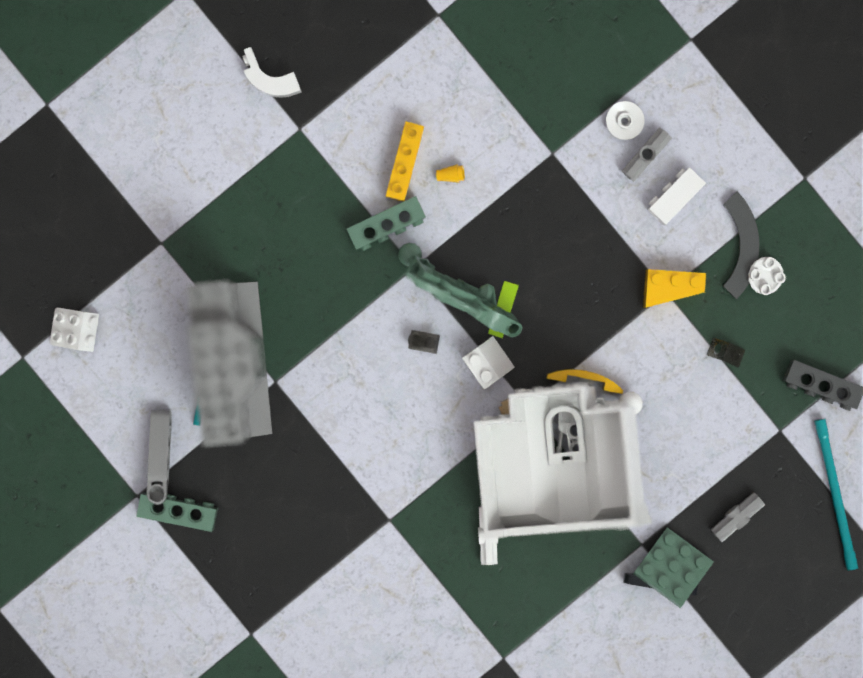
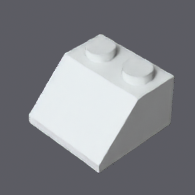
M493 336L462 357L483 389H486L515 368Z

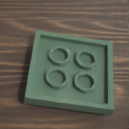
M667 527L633 574L681 608L714 561Z

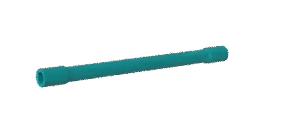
M826 419L815 420L817 436L821 445L844 549L847 570L858 569L855 551L853 550L829 441Z

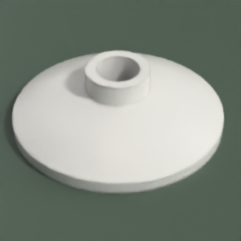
M619 102L613 105L607 113V128L618 139H632L639 135L644 127V114L632 102ZM622 118H626L628 120L627 125H623L621 123Z

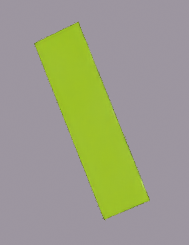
M504 281L497 306L507 312H511L519 285ZM489 328L488 334L503 338V333Z

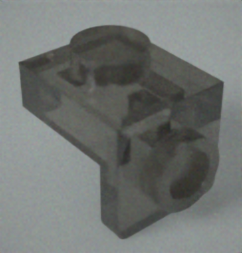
M412 330L408 337V349L437 354L440 335Z

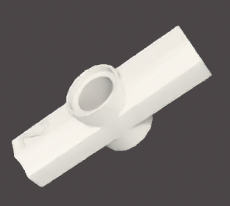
M481 506L479 507L480 527H478L481 565L498 564V538L485 539Z

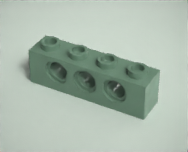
M415 196L347 228V231L356 250L360 249L363 252L371 248V243L378 241L380 244L389 239L388 235L393 233L399 235L407 231L405 227L410 225L416 227L424 223L423 219L426 216ZM401 212H408L410 214V219L407 222L400 221L399 215ZM384 220H390L393 223L390 230L382 228ZM367 228L375 230L373 238L365 237L364 232Z
M147 491L140 495L136 517L209 532L214 530L218 507H214V503L203 502V504L195 503L194 499L184 498L183 501L176 499L177 496L167 494V499L162 503L164 509L160 512L149 501ZM175 505H179L182 508L183 512L181 515H176L173 512ZM193 509L200 510L202 514L200 519H195L192 516Z

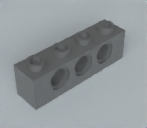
M790 360L782 380L787 382L786 386L795 390L798 387L805 390V394L815 397L816 394L823 397L822 401L833 404L835 401L840 403V408L851 411V408L858 409L863 396L862 386L796 360ZM807 374L809 382L804 385L801 382V377ZM821 381L827 383V389L823 392L819 389ZM839 388H843L845 391L843 398H838L837 396Z

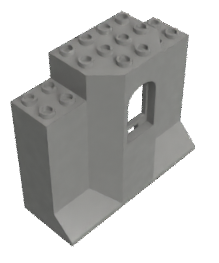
M223 281L187 285L191 325H188L193 381L196 407H199L203 446L241 443L251 437L273 434L258 282L234 283Z

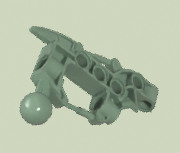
M415 243L403 244L399 249V261L403 265L408 266L405 276L411 279L416 287L432 293L436 299L467 312L493 331H498L509 337H516L521 333L522 325L515 315L497 306L494 286L485 284L477 288L459 278L455 280L446 274L443 275L435 270V266L428 259L422 258V251Z

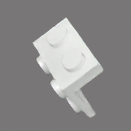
M56 308L50 344L63 348L93 352L99 314Z

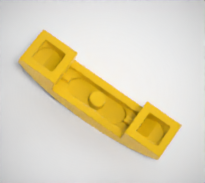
M565 369L551 372L546 376L548 379L566 382L567 375L604 382L602 390L623 394V390L610 379L585 370Z

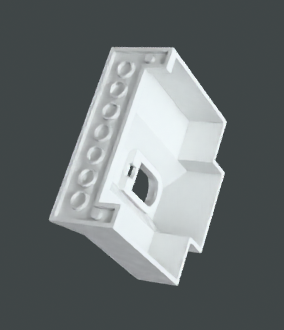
M574 383L570 385L515 390V394H508L510 414L480 417V421L474 422L485 539L605 528H628L652 523L644 501L635 406H628V403L610 404L611 408H609V405H597L595 387L588 386V383ZM569 412L575 416L579 451L555 453L552 421L556 414ZM572 456L573 460H563L562 457Z

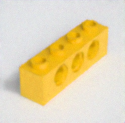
M405 121L386 198L401 202L405 201L424 126Z

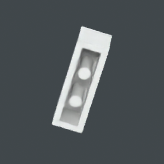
M690 167L686 170L682 168L675 175L677 180L673 184L669 182L662 189L664 193L659 198L655 196L648 203L650 205L648 211L663 226L706 184Z

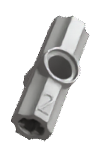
M659 127L623 168L622 172L634 182L672 137ZM643 150L651 152L649 160L642 157Z
M753 492L739 505L737 504L725 514V517L710 530L723 542L733 532L743 528L751 520L750 518L765 504Z

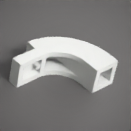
M252 48L244 49L246 55L242 56L246 67L250 66L251 68L243 71L256 89L273 97H289L301 93L294 72L281 77H270L260 70Z

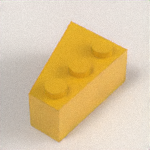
M647 269L643 308L704 293L706 273Z

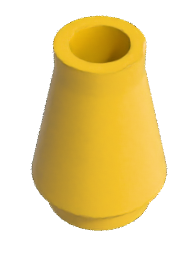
M456 164L436 170L437 181L456 183L464 181L465 172L463 165L459 166Z

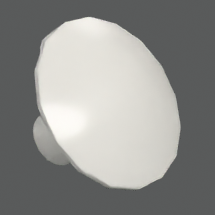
M761 257L756 260L748 273L751 288L762 295H769L777 291L786 279L781 264L772 257Z

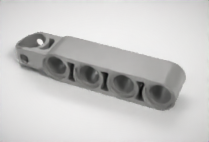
M151 410L147 497L151 503L156 505L165 502L168 492L172 413L167 410Z

